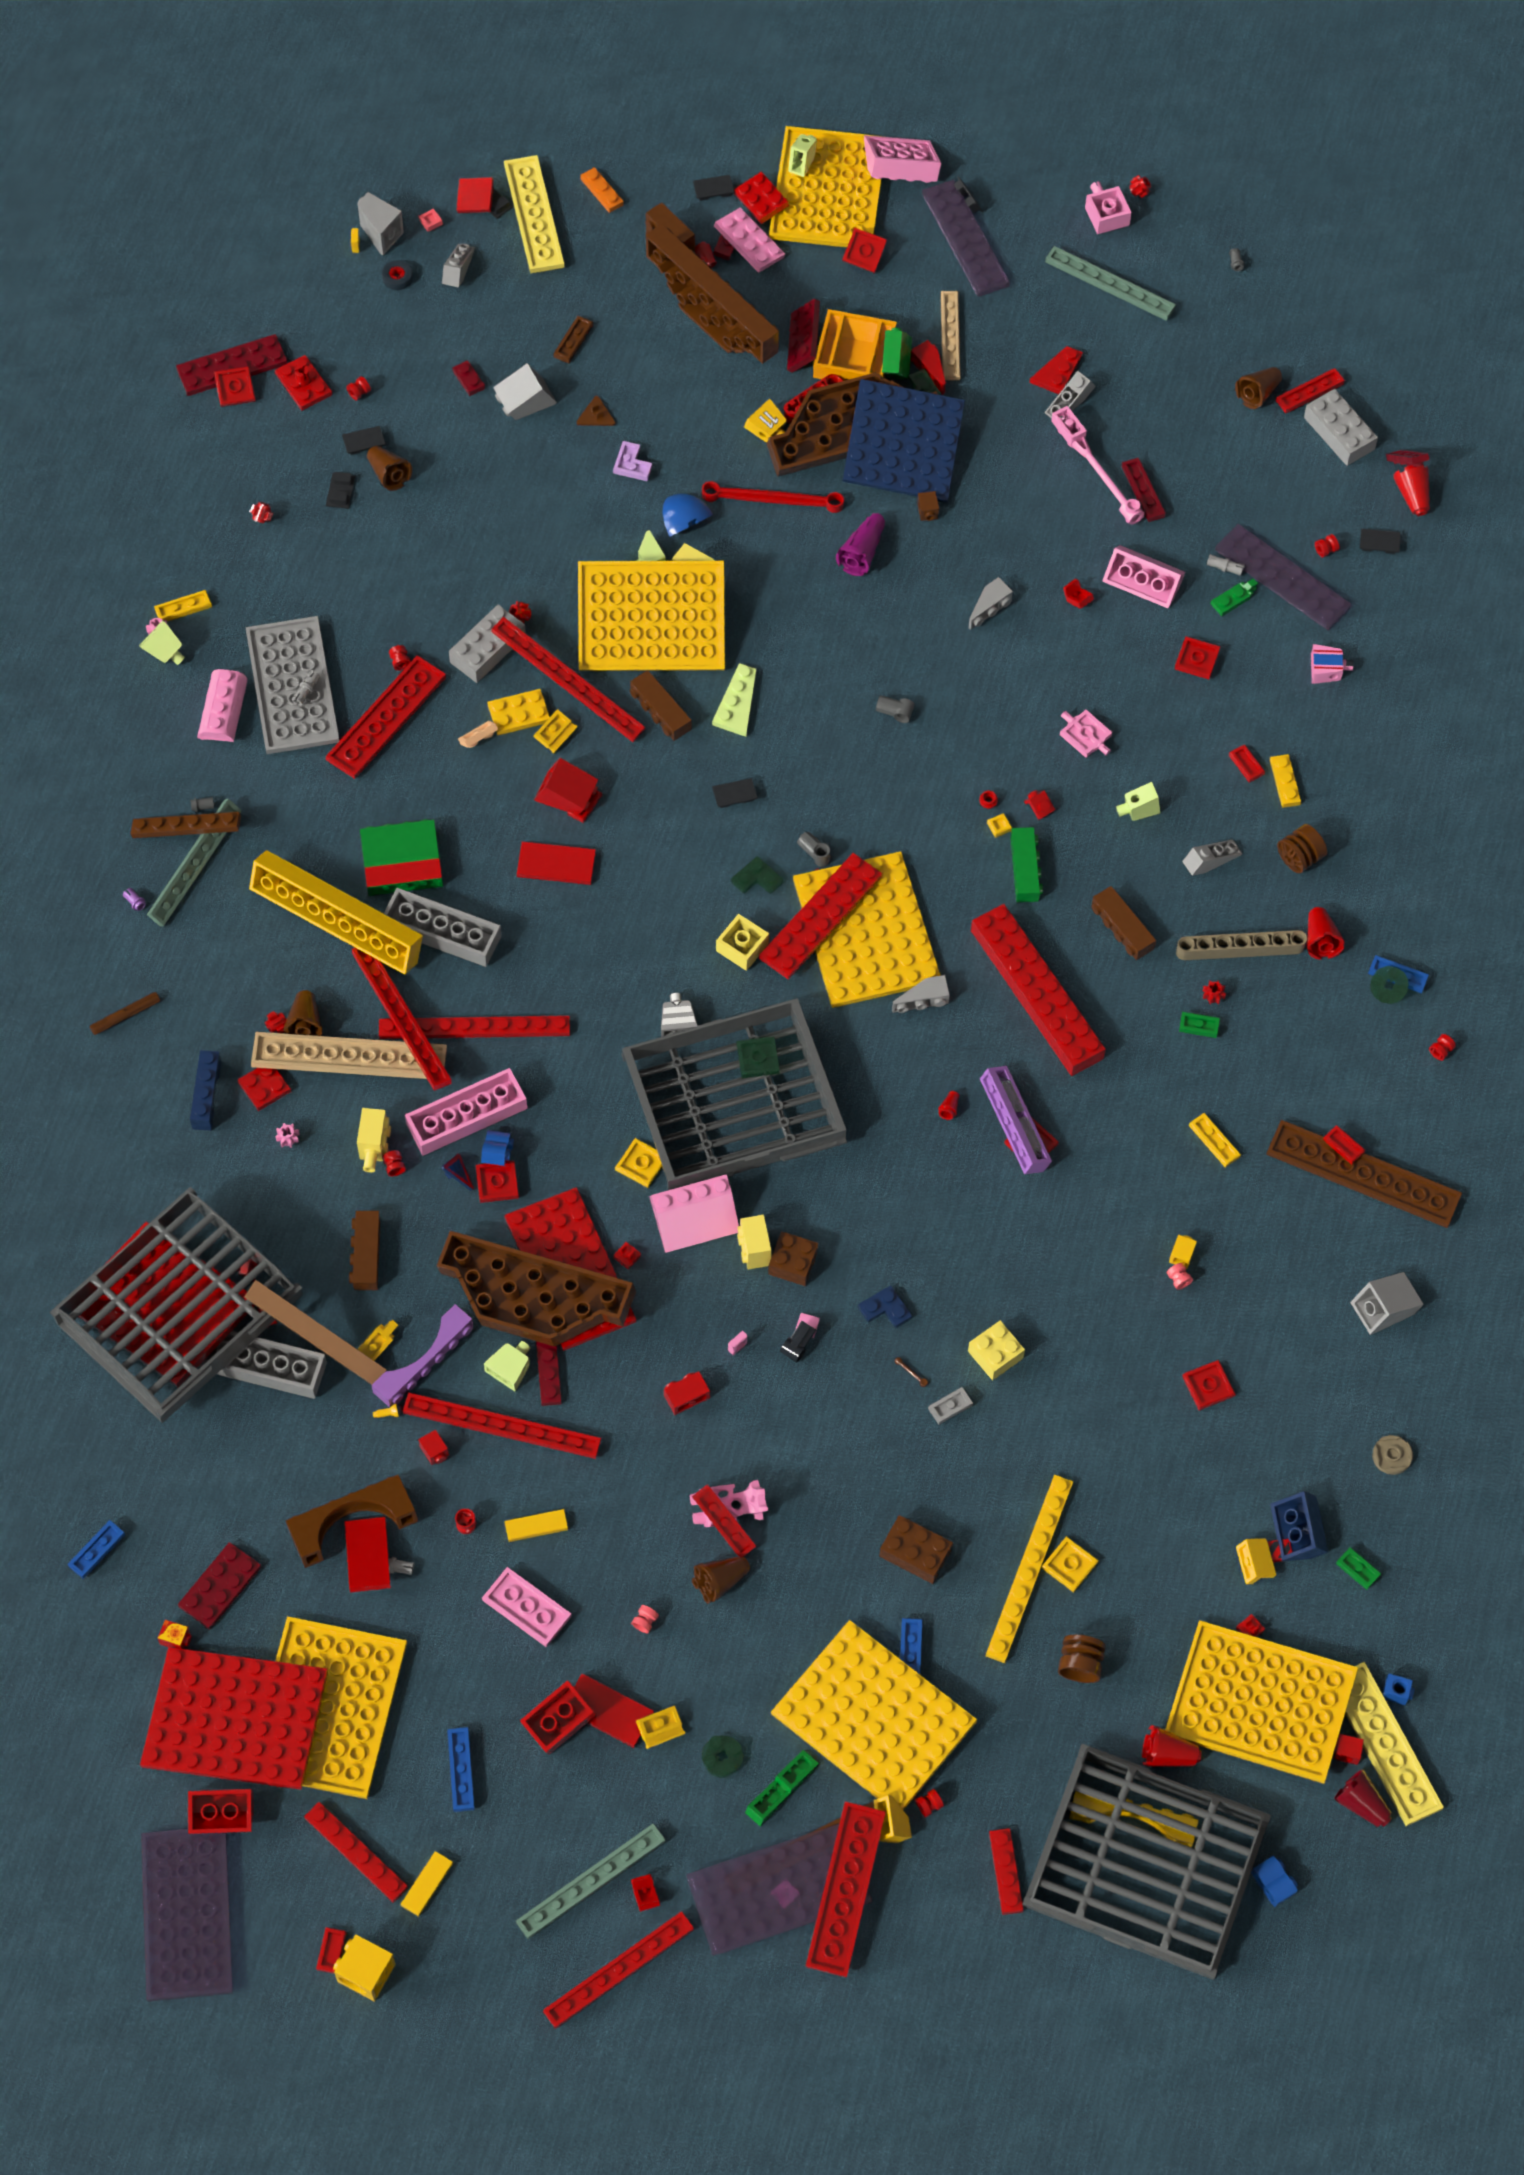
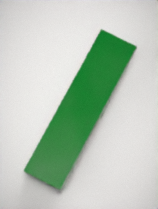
M804 1750L800 1752L776 1776L775 1780L747 1806L745 1814L761 1827L819 1763Z

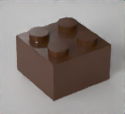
M781 1231L768 1266V1275L806 1286L818 1253V1243Z

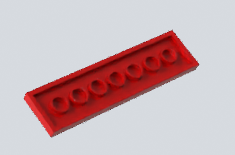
M416 656L325 756L326 761L356 779L444 681L446 674L424 659Z
M852 853L760 953L759 959L789 980L882 878V873Z
M844 1802L805 1967L847 1977L885 1811Z

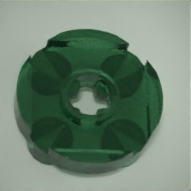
M1392 966L1378 969L1373 975L1370 984L1373 996L1381 1003L1395 1004L1401 1001L1407 994L1409 986L1405 973ZM1387 980L1395 983L1393 990L1384 988Z
M725 1735L713 1736L703 1747L702 1762L711 1775L718 1778L728 1777V1775L736 1773L742 1765V1747L732 1737ZM725 1752L728 1759L719 1761L717 1754Z

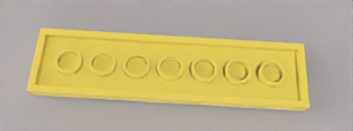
M538 156L504 161L530 274L564 268V261Z
M1363 1662L1354 1666L1358 1667V1671L1345 1714L1357 1737L1364 1739L1363 1748L1405 1826L1443 1810L1444 1807L1366 1663Z

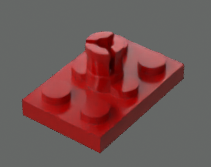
M306 355L275 370L276 376L301 411L332 396V391Z

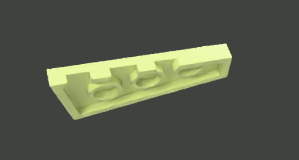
M739 663L714 716L713 726L745 737L747 736L756 677L755 668Z

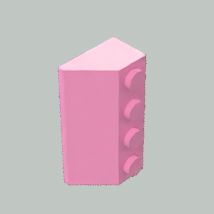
M1119 545L1114 549L1103 582L1169 608L1180 588L1185 572Z

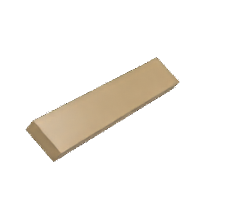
M941 291L943 374L945 380H960L958 291Z

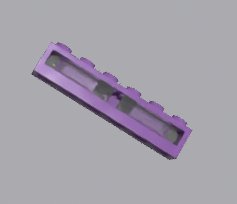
M1007 1066L987 1068L980 1081L1024 1174L1044 1172L1052 1161Z

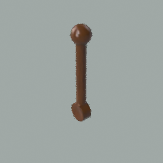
M900 1357L895 1359V1363L901 1365L920 1382L921 1387L927 1386V1379L919 1377L902 1362Z

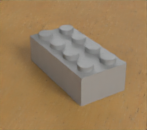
M1335 389L1307 404L1304 418L1346 466L1375 450L1378 437Z
M499 605L490 611L449 650L450 663L476 683L512 650L509 645L491 632L492 628L503 616L526 634L525 624Z

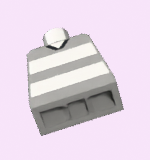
M680 993L671 994L670 1002L663 1003L661 1037L697 1027L691 1003L688 1000L682 1001Z

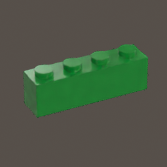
M1034 827L1012 828L1010 838L1016 903L1039 902V896L1043 894V885L1039 883L1041 867L1037 866V862H1040V852L1036 851L1038 834H1034Z

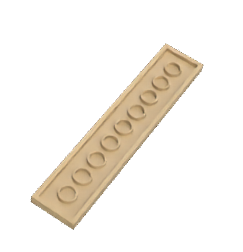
M255 1032L251 1067L427 1079L405 1042ZM430 1044L445 1068L447 1045Z

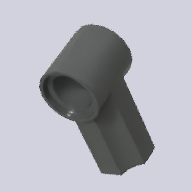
M881 695L877 702L876 711L894 716L901 723H908L915 704L909 699H900L899 701Z
M804 832L800 835L797 844L814 859L817 866H827L831 861L830 847L825 843H821L810 832Z

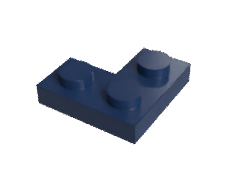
M891 1285L858 1304V1309L868 1323L884 1313L895 1329L912 1319L911 1313Z

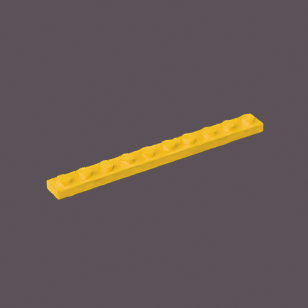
M1054 1475L986 1652V1657L1005 1663L1073 1485L1071 1480Z

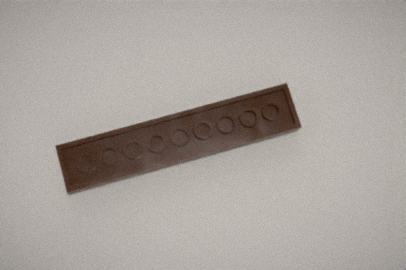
M1280 1121L1266 1155L1448 1228L1461 1197V1192L1365 1153L1351 1165L1323 1141V1136L1286 1121Z

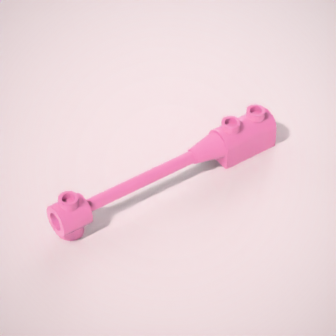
M1068 406L1052 414V423L1065 438L1067 444L1087 458L1122 504L1119 510L1125 517L1126 522L1130 525L1139 522L1144 516L1139 501L1136 499L1127 500L1092 455L1086 441L1087 431Z

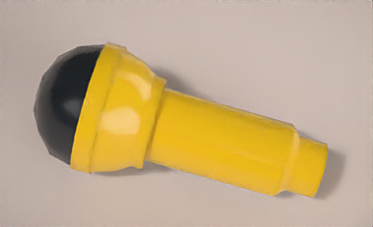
M396 1403L390 1408L376 1410L373 1412V1417H400L403 1414V1407Z

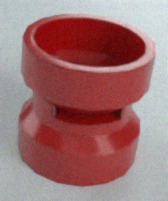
M362 376L357 378L355 383H350L346 386L349 395L354 400L360 399L362 394H367L371 391L369 383Z
M1333 534L1326 536L1324 540L1319 539L1315 541V549L1322 558L1327 556L1329 552L1334 553L1340 548L1339 542Z
M397 645L389 650L395 670H404L411 662L404 645Z
M1441 1034L1437 1042L1429 1047V1051L1436 1059L1443 1061L1448 1056V1052H1451L1456 1047V1044L1451 1037Z
M398 1150L389 1151L382 1156L383 1163L387 1165V1174L390 1177L401 1175L406 1171L405 1164L401 1161V1153Z
M464 1508L456 1513L457 1530L462 1534L472 1533L476 1528L473 1511Z
M935 1789L928 1791L926 1796H920L915 1799L924 1817L931 1815L935 1809L939 1810L944 1807Z

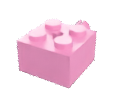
M1094 182L1090 186L1093 194L1087 195L1085 209L1097 234L1129 226L1131 211L1119 186L1103 190L1100 182H1097V185Z

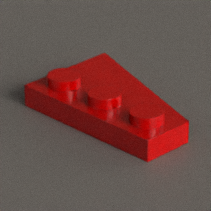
M1066 346L1030 378L1029 383L1060 394L1073 375L1083 352Z

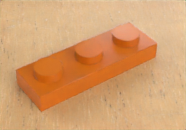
M595 167L580 175L582 182L609 213L624 205L620 196Z

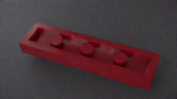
M1402 449L1386 454L1387 461L1394 462V464L1400 463V465L1407 464V466L1413 465V467L1424 465V462L1429 460V455L1424 452Z
M1139 458L1122 462L1121 467L1140 503L1147 521L1151 522L1165 518L1166 513Z
M536 1341L541 1405H560L561 1393L557 1346L554 1347Z

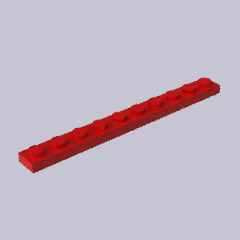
M504 616L492 628L491 632L630 741L634 742L645 730L641 723Z
M352 948V955L433 1090L435 1091L452 1084L450 1076L382 963L365 952Z
M570 1016L415 1018L426 1038L570 1036ZM379 1019V1039H403L391 1019Z
M408 1393L403 1408L404 1414L594 1459L597 1457L601 1438L413 1393Z

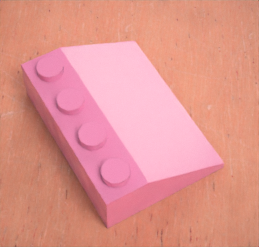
M864 135L867 167L871 177L876 179L889 178L891 180L906 179L911 182L915 180H921L926 183L931 181L937 182L941 162L930 140Z
M727 1174L650 1196L665 1253L738 1233L737 1226H739Z

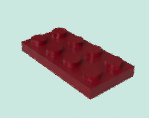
M817 299L811 300L791 313L787 370L791 373L816 359L820 301Z
M229 1542L178 1603V1607L211 1630L261 1569V1564Z

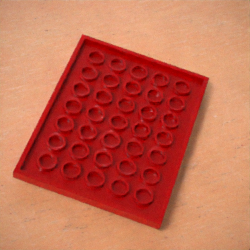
M145 1222L107 1263L141 1233L140 1231L149 1223ZM168 1240L161 1242L110 1289L118 1295L171 1248L173 1244ZM177 1252L123 1301L132 1307L181 1263L186 1256L181 1252ZM190 1264L142 1307L137 1314L145 1319L191 1278L199 1268L194 1264ZM212 1268V1270H213L218 1276L221 1275L220 1272H218L217 1270H215L214 1268ZM208 1276L202 1277L150 1326L158 1332L213 1281ZM230 1279L225 1281L231 1288L236 1285ZM217 1288L163 1338L170 1344L174 1342L226 1293L221 1288ZM243 1289L238 1294L244 1298L247 1291ZM102 1295L79 1317L88 1322L111 1300L106 1295ZM234 1300L228 1302L185 1341L177 1351L185 1356L234 1312L239 1305ZM119 1307L114 1308L94 1328L103 1333L124 1312ZM244 1312L190 1363L197 1368L248 1313ZM129 1319L109 1339L116 1344L119 1343L137 1324L132 1319ZM142 1332L124 1350L132 1355L151 1337L146 1332ZM155 1344L139 1360L148 1365L164 1349L159 1344ZM169 1356L154 1371L163 1376L177 1361L172 1356ZM182 1369L169 1382L179 1388L191 1374L186 1369Z
M168 1647L140 1766L142 1768L302 1790L327 1680V1668Z

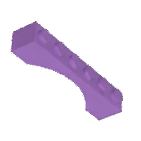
M455 1304L441 1317L438 1336L427 1353L407 1367L385 1372L372 1384L373 1393L389 1407L393 1404H398L402 1400L403 1395L408 1390L411 1391L422 1376L425 1377L429 1374L431 1367L435 1363H440L444 1359L445 1354L449 1350H453L463 1336L470 1334L473 1329L472 1318Z

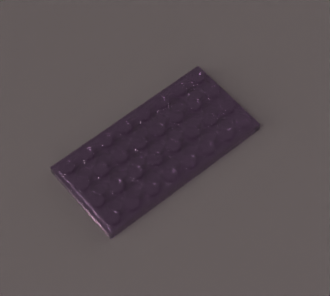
M839 1824L686 1874L712 1956L816 1922ZM868 1889L864 1905L872 1903Z
M188 1829L141 1833L147 2001L233 1994L226 1833L188 1834Z

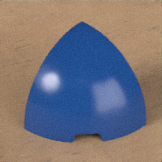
M688 494L669 496L663 504V519L670 537L713 515L705 503Z

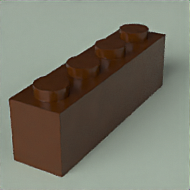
M648 670L630 681L632 697L634 699L637 698L642 708L651 714L653 721L661 725L666 736H670L675 741L692 730V720Z
M1112 886L1093 897L1091 905L1093 912L1096 915L1099 914L1103 919L1104 925L1113 931L1116 940L1122 942L1130 956L1138 960L1155 949V938Z
M356 1211L355 1218H352V1229H355V1236H351V1247H354V1254H350V1265H353V1272L349 1273V1282L353 1283L354 1290H378L381 1220L379 1211Z

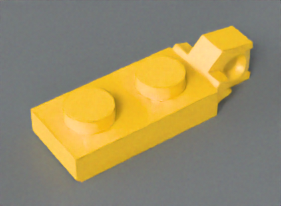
M392 1320L385 1326L381 1324L379 1327H376L357 1350L375 1361L393 1341L394 1335L392 1332L398 1324Z

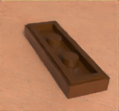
M577 316L555 350L554 358L569 364L593 327V322Z

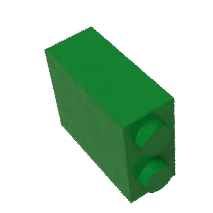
M901 328L885 330L882 373L891 379L909 380L912 337L907 332H903Z

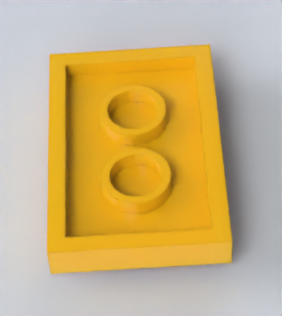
M541 689L487 702L492 721L498 728L496 731L497 736L542 725L550 718Z

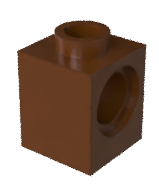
M936 491L918 493L917 505L920 521L938 519L939 506Z

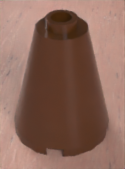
M1270 367L1240 377L1235 384L1237 397L1242 398L1244 401L1242 404L1250 409L1262 406L1282 381L1281 371L1276 367Z
M373 446L369 449L367 459L384 488L389 491H396L404 486L403 483L406 479L409 481L412 475V465L408 460L380 446Z
M308 990L297 993L284 1025L285 1034L322 1035V1025L314 993Z

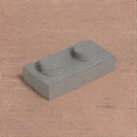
M963 1387L931 1404L928 1410L940 1425L971 1407L973 1402Z

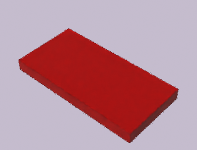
M522 842L517 877L591 885L596 849Z
M385 1517L345 1521L350 1593L391 1588Z
M581 1674L574 1688L597 1714L587 1724L635 1748L641 1737L636 1721L654 1714V1711Z

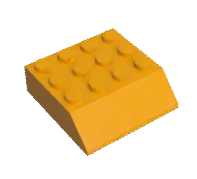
M828 309L813 365V378L823 379L829 374H836L845 381L875 372L885 378V374L882 373L885 330L896 328L897 322Z

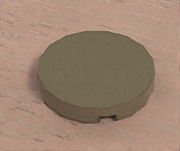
M1388 1435L1382 1437L1375 1444L1372 1458L1380 1471L1396 1475L1403 1473L1409 1468L1413 1459V1451L1410 1444L1401 1437Z

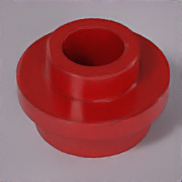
M985 791L980 795L979 802L982 807L991 809L997 805L998 797L993 791Z

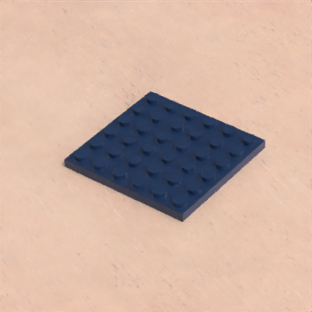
M861 379L842 482L918 497V493L936 491L937 501L947 503L965 400Z

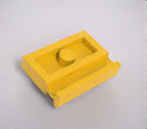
M557 709L533 737L546 748H549L554 754L578 726L574 725L569 718Z
M675 1705L636 1721L642 1739L645 1741L646 1749L686 1734L681 1726L682 1723Z

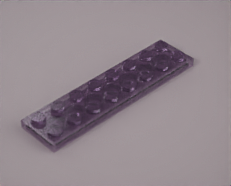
M954 179L923 189L922 195L977 297L1009 287L1010 282L970 208L964 201V197L954 186Z
M1239 524L1216 545L1215 550L1225 558H1229L1230 561L1244 565L1243 570L1328 631L1351 607V603Z

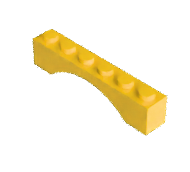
M1075 1791L1073 1803L1111 1817L1114 1805ZM1126 1799L1127 1802L1133 1803V1801ZM1144 1803L1138 1805L1197 1828L1198 1819H1194V1816L1190 1814L1178 1815L1169 1809L1158 1810L1154 1809L1152 1805ZM1125 1809L1121 1812L1120 1816L1144 1821L1170 1840L1191 1848L1193 1846L1195 1838L1193 1835ZM1070 1812L1069 1819L1085 1823L1096 1821L1076 1812Z

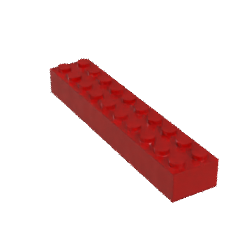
M1005 904L973 919L971 932L1071 1077L1103 1060L1106 1049Z

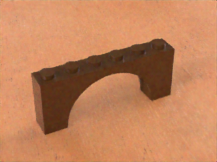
M399 1475L388 1477L381 1482L371 1484L364 1489L351 1492L347 1496L332 1500L325 1505L312 1508L310 1511L295 1515L286 1520L289 1533L304 1567L307 1568L324 1561L322 1542L325 1534L336 1521L348 1514L359 1511L379 1512L391 1518L399 1529L418 1522L415 1509Z

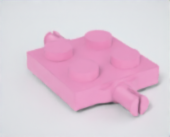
M1085 710L1075 717L1071 716L1067 711L1062 713L1061 717L1068 724L1060 731V736L1087 758L1098 749L1106 756L1111 752V749L1104 743L1112 736V732L1091 713Z

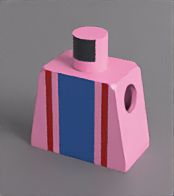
M1313 644L1311 651L1312 684L1339 681L1342 678L1343 670H1353V660L1343 659V651L1341 649Z

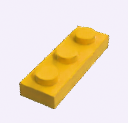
M1289 754L1270 757L1282 808L1300 805L1301 799Z

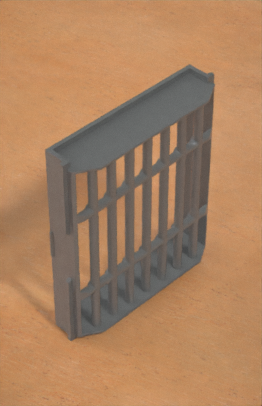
M798 998L723 1020L719 1019L695 1028L622 1048L621 1055L623 1061H626L667 1178L668 1190L726 1174L728 1178L733 1177L736 1173L781 1160L783 1162L847 1143L844 1122ZM788 1016L792 1018V1027L757 1036L753 1029V1026ZM743 1029L747 1031L749 1037L747 1040L688 1057H679L677 1048ZM792 1034H796L799 1043L768 1052H762L759 1045ZM752 1046L755 1053L754 1056L688 1075L685 1074L683 1068L687 1064ZM802 1050L805 1058L771 1069L767 1067L765 1060ZM670 1051L673 1061L638 1071L635 1060ZM757 1062L761 1072L692 1091L689 1085L691 1081ZM808 1066L810 1076L779 1085L773 1084L771 1076ZM676 1068L677 1078L643 1087L642 1077ZM764 1079L767 1087L702 1107H697L695 1098ZM814 1082L817 1092L783 1102L779 1100L777 1093ZM682 1085L684 1094L649 1104L646 1094ZM770 1095L773 1103L766 1107L707 1124L702 1122L700 1116ZM817 1099L821 1101L822 1109L791 1118L785 1117L783 1109ZM687 1101L690 1108L689 1111L655 1120L652 1113L653 1110ZM776 1112L779 1120L711 1141L706 1133L710 1130ZM826 1115L829 1125L795 1135L791 1133L789 1126ZM693 1117L696 1127L660 1136L658 1127ZM780 1128H782L785 1136L782 1139L720 1157H715L712 1148ZM699 1134L701 1144L666 1153L665 1143ZM705 1151L708 1160L672 1170L670 1160Z
M191 1187L140 1231L141 1233L108 1263L97 1269L50 1311L57 1325L162 1423L220 1370L227 1367L244 1351V1348L276 1320L265 1311L259 1313L252 1307V1302L245 1300L238 1294L261 1272L265 1271L271 1276L263 1285L271 1289L276 1283H279L285 1289L280 1297L293 1305L303 1295L301 1291L303 1288L298 1283L293 1285L275 1265L202 1201ZM198 1210L204 1218L181 1239L176 1238L172 1233ZM211 1222L218 1229L192 1252L185 1245ZM223 1234L227 1236L231 1242L206 1264L198 1258ZM168 1240L173 1244L171 1248L118 1295L110 1289L161 1242ZM238 1246L244 1254L218 1276L212 1268ZM177 1252H181L186 1256L181 1263L132 1307L123 1301ZM250 1258L258 1264L233 1288L225 1282ZM190 1264H194L199 1268L191 1278L145 1319L137 1314L142 1307ZM208 1276L213 1281L158 1332L150 1326L202 1277ZM217 1288H221L226 1293L174 1342L170 1344L163 1338ZM102 1295H106L111 1301L84 1326L81 1327L74 1321ZM234 1300L239 1305L234 1312L185 1356L177 1351L185 1341L228 1302ZM119 1307L124 1312L96 1339L88 1334L114 1308ZM244 1312L254 1318L199 1370L190 1363ZM129 1319H132L137 1326L109 1352L106 1351L101 1344ZM146 1332L151 1338L126 1361L120 1364L114 1357L140 1333ZM155 1344H159L164 1351L134 1377L128 1369ZM169 1356H172L177 1363L147 1389L141 1381ZM186 1369L192 1376L164 1402L160 1403L154 1397V1394L178 1372Z
M1081 1744L1075 1765L1022 1905L1104 1937L1105 1940L1128 1949H1135L1214 1980L1271 1815L1209 1791L1193 1789L1151 1773L1148 1768ZM1086 1760L1126 1775L1125 1779L1084 1764ZM1084 1772L1121 1786L1118 1798L1077 1783L1080 1773ZM1133 1779L1139 1780L1141 1782L1147 1783L1162 1790L1184 1797L1191 1801L1205 1805L1209 1808L1208 1810H1205L1203 1808L1181 1801L1174 1797L1152 1790L1145 1786L1134 1783ZM1074 1790L1114 1805L1111 1817L1070 1802ZM1131 1790L1203 1817L1202 1828L1198 1829L1127 1802L1128 1793ZM1067 1809L1107 1824L1104 1836L1063 1821ZM1125 1809L1196 1836L1198 1839L1195 1848L1120 1821L1119 1818L1122 1810ZM1218 1810L1255 1824L1257 1829L1218 1815L1216 1811ZM1212 1822L1253 1836L1251 1847L1248 1848L1209 1833ZM1060 1828L1100 1843L1097 1855L1056 1840ZM1118 1828L1191 1856L1188 1867L1186 1868L1113 1840L1112 1837L1115 1829ZM1209 1841L1247 1856L1244 1867L1202 1852L1205 1842ZM1056 1848L1094 1863L1091 1873L1087 1874L1049 1859L1052 1849ZM1108 1848L1116 1849L1184 1875L1181 1887L1106 1859L1105 1856ZM1199 1860L1240 1875L1237 1887L1195 1871ZM1048 1867L1085 1881L1087 1884L1083 1894L1043 1879L1042 1876L1045 1868ZM1101 1867L1111 1869L1176 1894L1177 1899L1174 1907L1098 1878ZM1192 1880H1197L1233 1894L1230 1906L1189 1891ZM1098 1886L1170 1914L1167 1926L1091 1897L1094 1887ZM1038 1887L1046 1888L1079 1901L1076 1914L1035 1899ZM1185 1899L1227 1914L1224 1925L1182 1910ZM1090 1905L1162 1933L1164 1936L1160 1947L1084 1918L1087 1906ZM1181 1918L1220 1933L1217 1945L1176 1930L1175 1927L1178 1919ZM1175 1938L1212 1952L1213 1956L1210 1965L1208 1966L1169 1951L1168 1947L1171 1939Z

